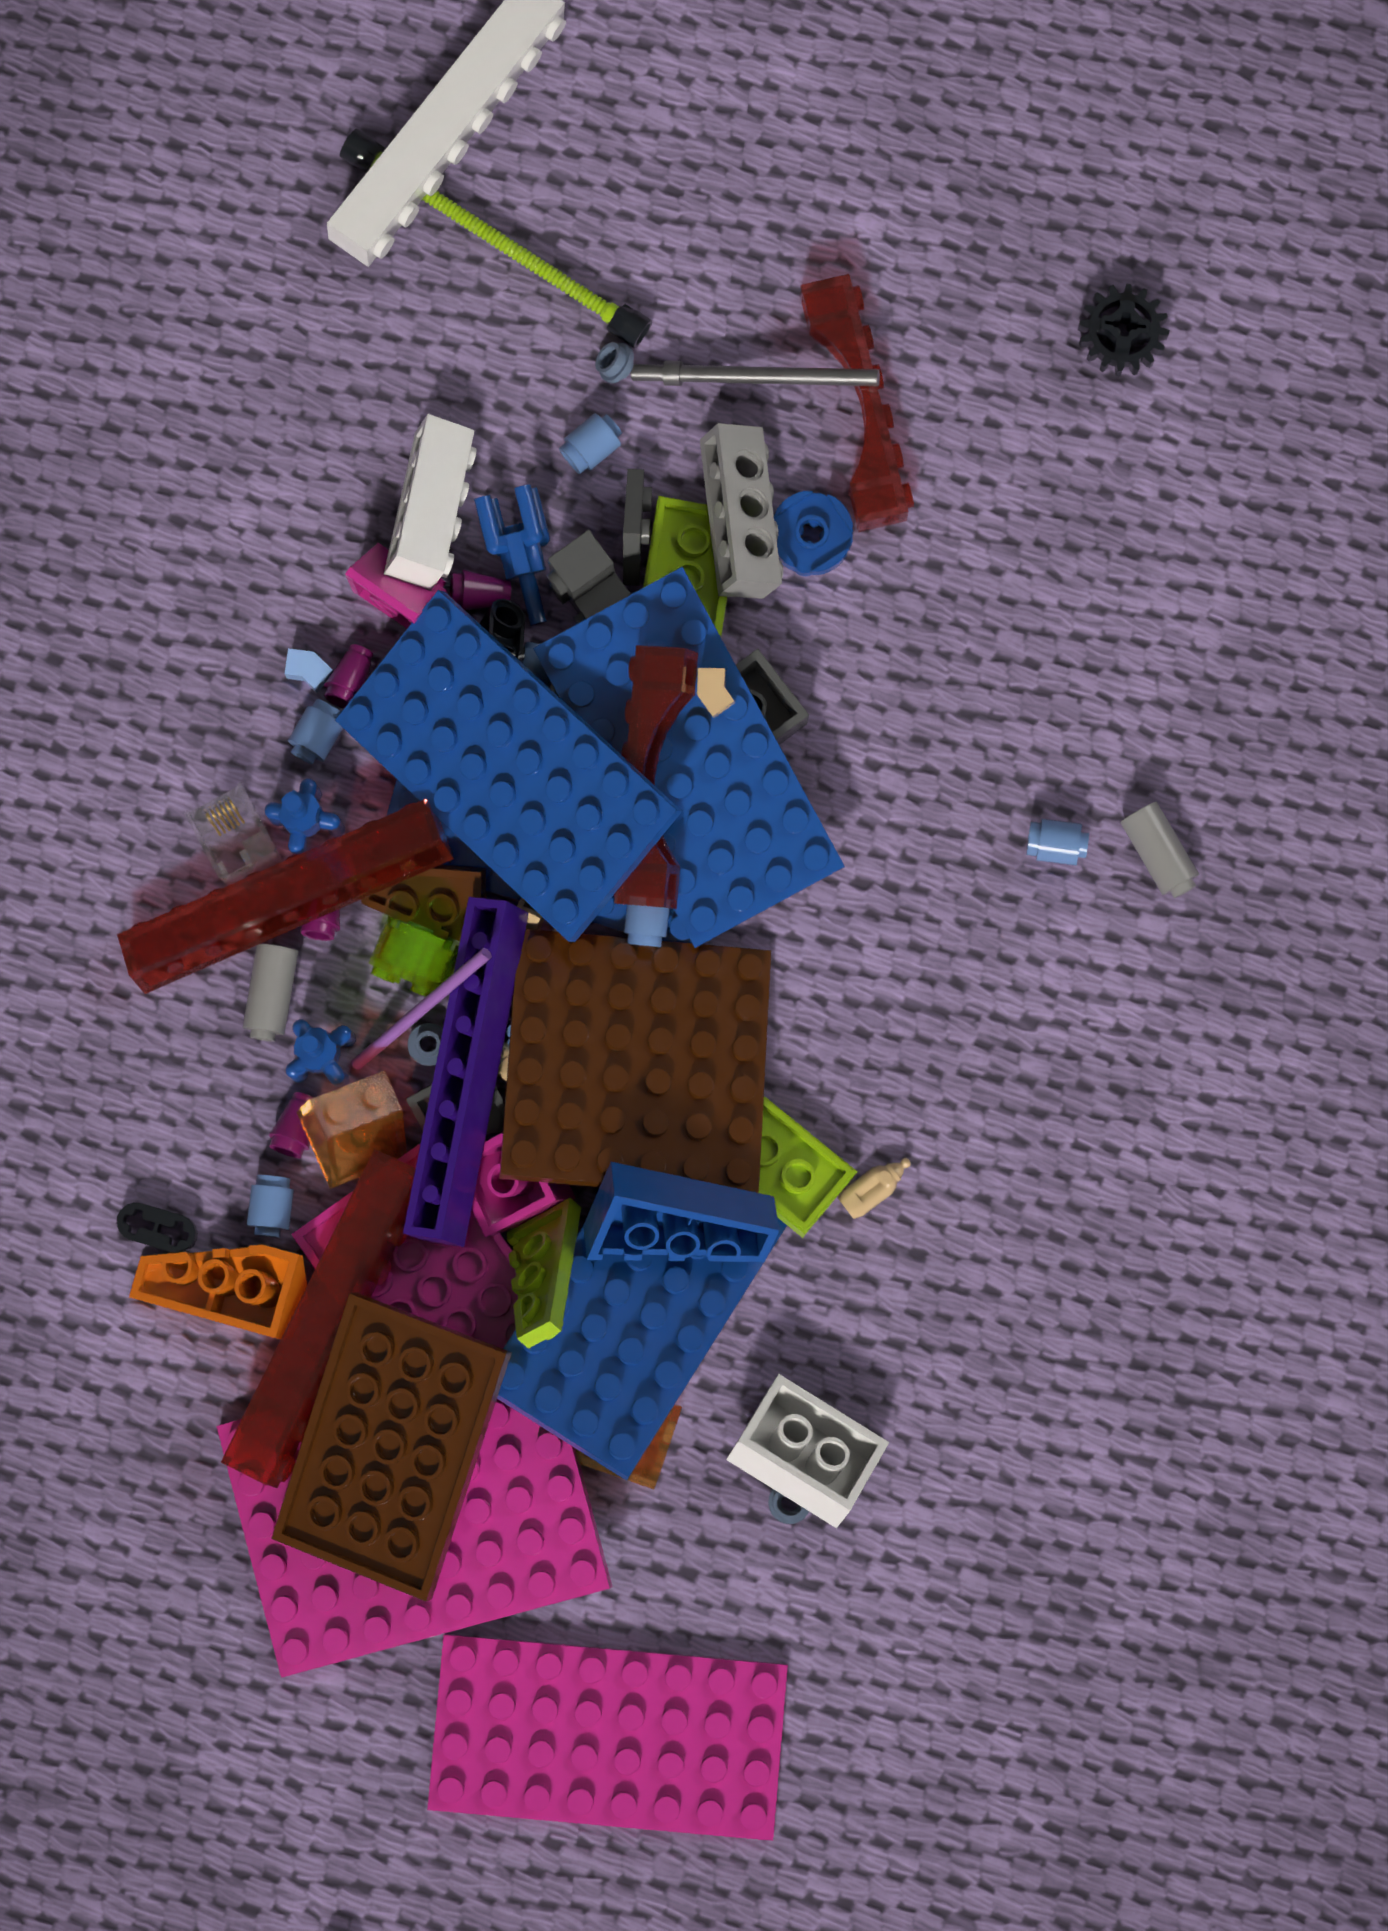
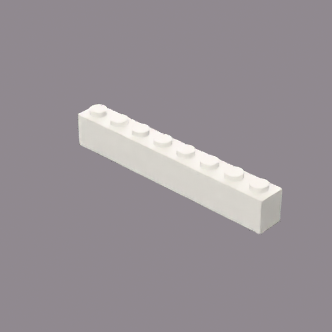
M504 0L327 222L328 239L367 267L371 265L376 257L382 259L389 252L395 240L394 234L401 226L406 228L412 223L419 211L418 204L426 194L432 196L438 190L444 179L443 172L451 163L456 165L461 161L469 147L467 142L475 132L481 134L487 128L493 117L492 110L500 101L505 103L510 99L518 85L516 80L524 70L530 72L538 63L542 55L541 48L548 40L553 42L559 37L566 25V20H564L565 2L563 0Z

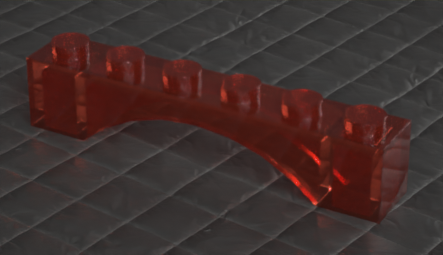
M849 274L800 285V300L809 336L824 346L842 365L843 369H879L880 372L879 386H854L861 405L864 423L863 450L859 465L849 486V497L858 532L905 522L908 518V508L914 507L913 496L909 483H901L898 469L904 467L903 456L899 443H891L888 429L894 428L893 416L889 403L883 405L881 403L878 390L884 388L883 376L879 364L872 365L868 350L874 349V341L869 324L862 326L859 311L864 310V301L860 286L852 287Z
M636 645L635 656H632L629 662V678L633 681L632 698L628 699L625 707V719L627 724H629L628 741H625L623 744L621 755L655 785L659 754L667 733L680 711L695 696L698 652L687 648ZM664 835L615 892L614 904L677 909L680 865L669 850Z

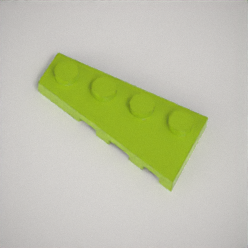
M571 1198L507 1232V1242L513 1246V1251L509 1253V1263L516 1272V1276L511 1279L512 1290L518 1295V1300L513 1304L516 1336L528 1349L544 1340L554 1338L562 1331L581 1207Z

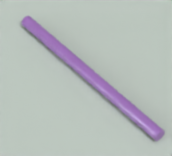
M482 948L351 1061L353 1067L357 1070L362 1069L492 958L490 951Z

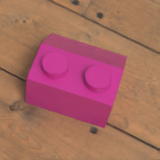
M377 543L349 567L345 573L346 578L355 594L407 629L411 623H416L423 612L422 609L438 590L448 594L447 590L443 588L446 582L440 578L433 589L428 590L384 575L389 550L380 543Z
M503 1132L484 1142L472 1210L485 1238L517 1227L568 1198L576 1199L569 1184L499 1179Z

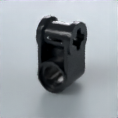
M497 599L492 603L479 624L523 664L525 657V613L516 603L507 599Z

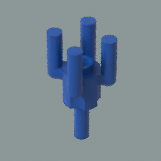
M528 484L514 488L523 523L505 527L498 498L491 499L490 495L475 498L474 502L486 549L490 554L501 557L506 580L519 578L529 622L533 626L547 622L535 574L546 571L541 547L549 543L550 536L538 488H531V485Z
M309 778L301 782L299 792L293 790L287 793L281 799L282 804L270 802L265 807V815L271 823L278 827L284 826L290 833L288 848L299 861H304L310 856V849L306 845L307 839L315 835L320 829L328 830L333 837H341L345 832V826L338 815L323 811L319 803L322 792L316 782Z
M303 1019L296 1020L293 1023L292 1030L297 1036L294 1044V1054L297 1058L286 1066V1074L295 1082L302 1083L307 1079L308 1071L315 1074L324 1073L335 1087L339 1089L346 1088L349 1085L350 1079L338 1064L341 1056L340 1048L342 1046H353L356 1042V1035L345 1025H341L329 1033L327 1030L319 1027L313 1028Z

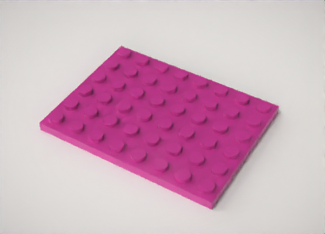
M316 1398L216 1426L281 1678L613 1587L576 1448L498 1399L489 1421L433 1598L429 1601H423L271 1539Z

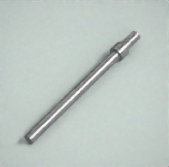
M664 361L663 365L633 364L631 379L632 381H663L664 386H682L683 382L879 386L880 372L879 369L683 365L682 361Z

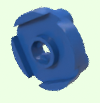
M802 491L791 495L779 505L774 514V521L777 522L779 530L777 539L779 560L786 568L795 571L800 576L822 575L834 570L846 559L852 546L853 522L847 508L836 497L828 494L826 496L821 493H813L814 491ZM809 523L812 528L817 526L822 528L823 531L819 534V542L813 543L811 540L805 542L801 538L804 534L803 526Z

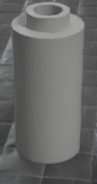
M1157 801L1141 808L1120 822L1162 895L1171 892L1175 899L1196 887L1193 879L1199 873Z
M269 944L256 945L243 1028L251 1030L250 1038L275 1042L276 1035H285L298 950Z

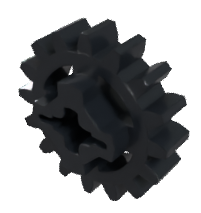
M1126 284L1123 293H1118L1115 286L1111 285L1108 288L1106 298L1097 292L1092 300L1094 306L1085 305L1082 314L1087 319L1079 321L1078 331L1087 334L1080 338L1079 345L1080 347H1091L1086 359L1090 362L1099 358L1102 361L1100 371L1104 372L1111 365L1115 366L1116 376H1121L1124 367H1129L1130 372L1133 375H1137L1141 362L1150 368L1155 361L1152 354L1162 355L1165 346L1159 341L1167 340L1170 330L1160 326L1166 323L1168 315L1167 313H1156L1161 302L1159 299L1152 300L1150 303L1145 300L1147 289L1143 288L1138 295L1132 294L1131 284ZM1118 306V309L1113 314L1103 315L1102 318H1099L1107 309ZM1135 309L1140 311L1146 319H1142ZM1119 324L1127 325L1128 336L1120 335ZM1100 340L1105 341L1113 351L1111 352L1106 349ZM1148 343L1139 352L1129 355L1130 349L1136 344L1144 345Z

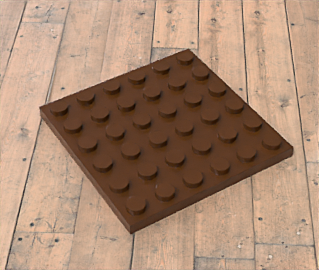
M526 929L514 982L499 1179L600 1187L610 1162L759 1193L771 950L705 944L694 948L692 943L662 941L661 947L627 944L628 938L591 934H581L576 942H568L557 931Z

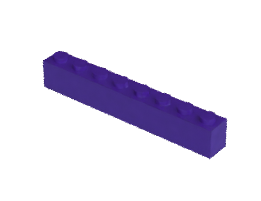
M468 898L454 972L482 948L488 949L492 958L449 995L403 1234L426 1242L460 1247L465 1246L514 992L515 974L521 956L528 919V912L508 901Z

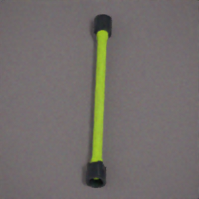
M355 129L344 142L340 151V157L367 173L386 148L359 129ZM436 191L432 196L426 194L422 199L425 203L433 206V208H438V211H442V214L451 217V220H455L456 223L464 226L468 231L473 232L475 235L477 234V237L486 240L491 246H494L496 249L499 248V251H503L504 254H508V257H512L517 263L521 262L522 266L530 269L531 272L534 271V274L543 277L548 283H551L553 286L556 285L557 289L560 288L562 292L565 291V294H569L570 297L578 300L583 306L587 305L588 309L591 308V311L600 314L601 320L609 324L607 330L634 349L639 346L652 325L651 319L626 304L618 306L613 302L607 303L606 300H602V297H598L597 294L593 295V292L589 291L588 288H585L583 285L580 286L579 282L576 283L574 279L571 280V277H567L566 274L558 271L554 266H549L548 262L545 263V260L536 257V254H532L526 248L523 249L522 245H519L517 242L514 243V240H510L509 237L501 234L500 231H497L491 225L488 226V223L479 220V217H475L470 211H466L465 208H462V206L457 205L455 202L453 203V200L444 197L439 191Z

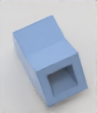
M288 648L284 673L286 678L305 681L317 693L324 686L333 670L313 651Z

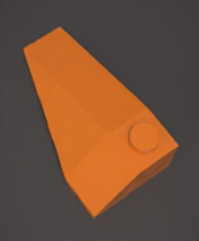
M262 1244L235 1249L219 1248L204 1252H178L140 1256L129 1295L133 1299L297 1344L310 1303L303 1255Z

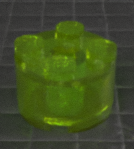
M387 916L368 962L373 965L370 974L391 983L396 982L399 984L401 978L412 982L410 991L426 997L454 973L459 945H455L452 951L450 948L453 941L444 939L410 923L408 925L400 922L397 928L396 925L399 919Z

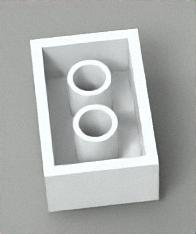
M778 1374L726 1460L837 1528L852 1509L889 1442Z

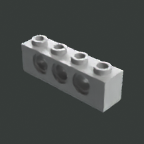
M718 423L700 439L718 596L763 599L782 584L783 564L779 560L777 547L779 530L777 522L774 521L772 507L774 489L772 483L769 482L767 466L769 449L764 442L763 427Z

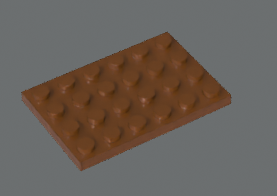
M357 1292L350 1293L271 1539L423 1601L431 1600L512 1352Z

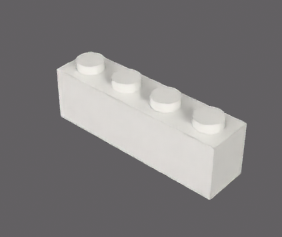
M427 414L416 430L384 575L428 590H432L441 577L447 578L454 561V554L449 553L450 544L456 540L462 523V519L456 517L458 506L462 507L469 490V483L464 482L465 473L470 471L477 452L476 448L471 447L475 430Z

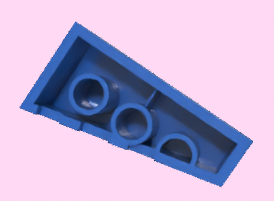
M610 1162L583 1225L586 1259L602 1260L603 1254L623 1255L624 1260L642 1261V1255H667L668 1261H685V1258L691 1256H707L708 1261L765 1262L779 1232L774 1196Z

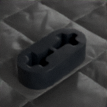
M133 1202L124 1206L117 1215L116 1224L118 1231L123 1237L138 1243L178 1253L189 1251L197 1241L198 1231L194 1222L177 1213ZM138 1210H142V1218L155 1223L153 1231L139 1228L136 1234H132V1226L126 1223L128 1215L135 1216ZM178 1222H183V1230L189 1233L187 1241L179 1240L177 1246L171 1245L172 1238L160 1233L161 1226L176 1228Z

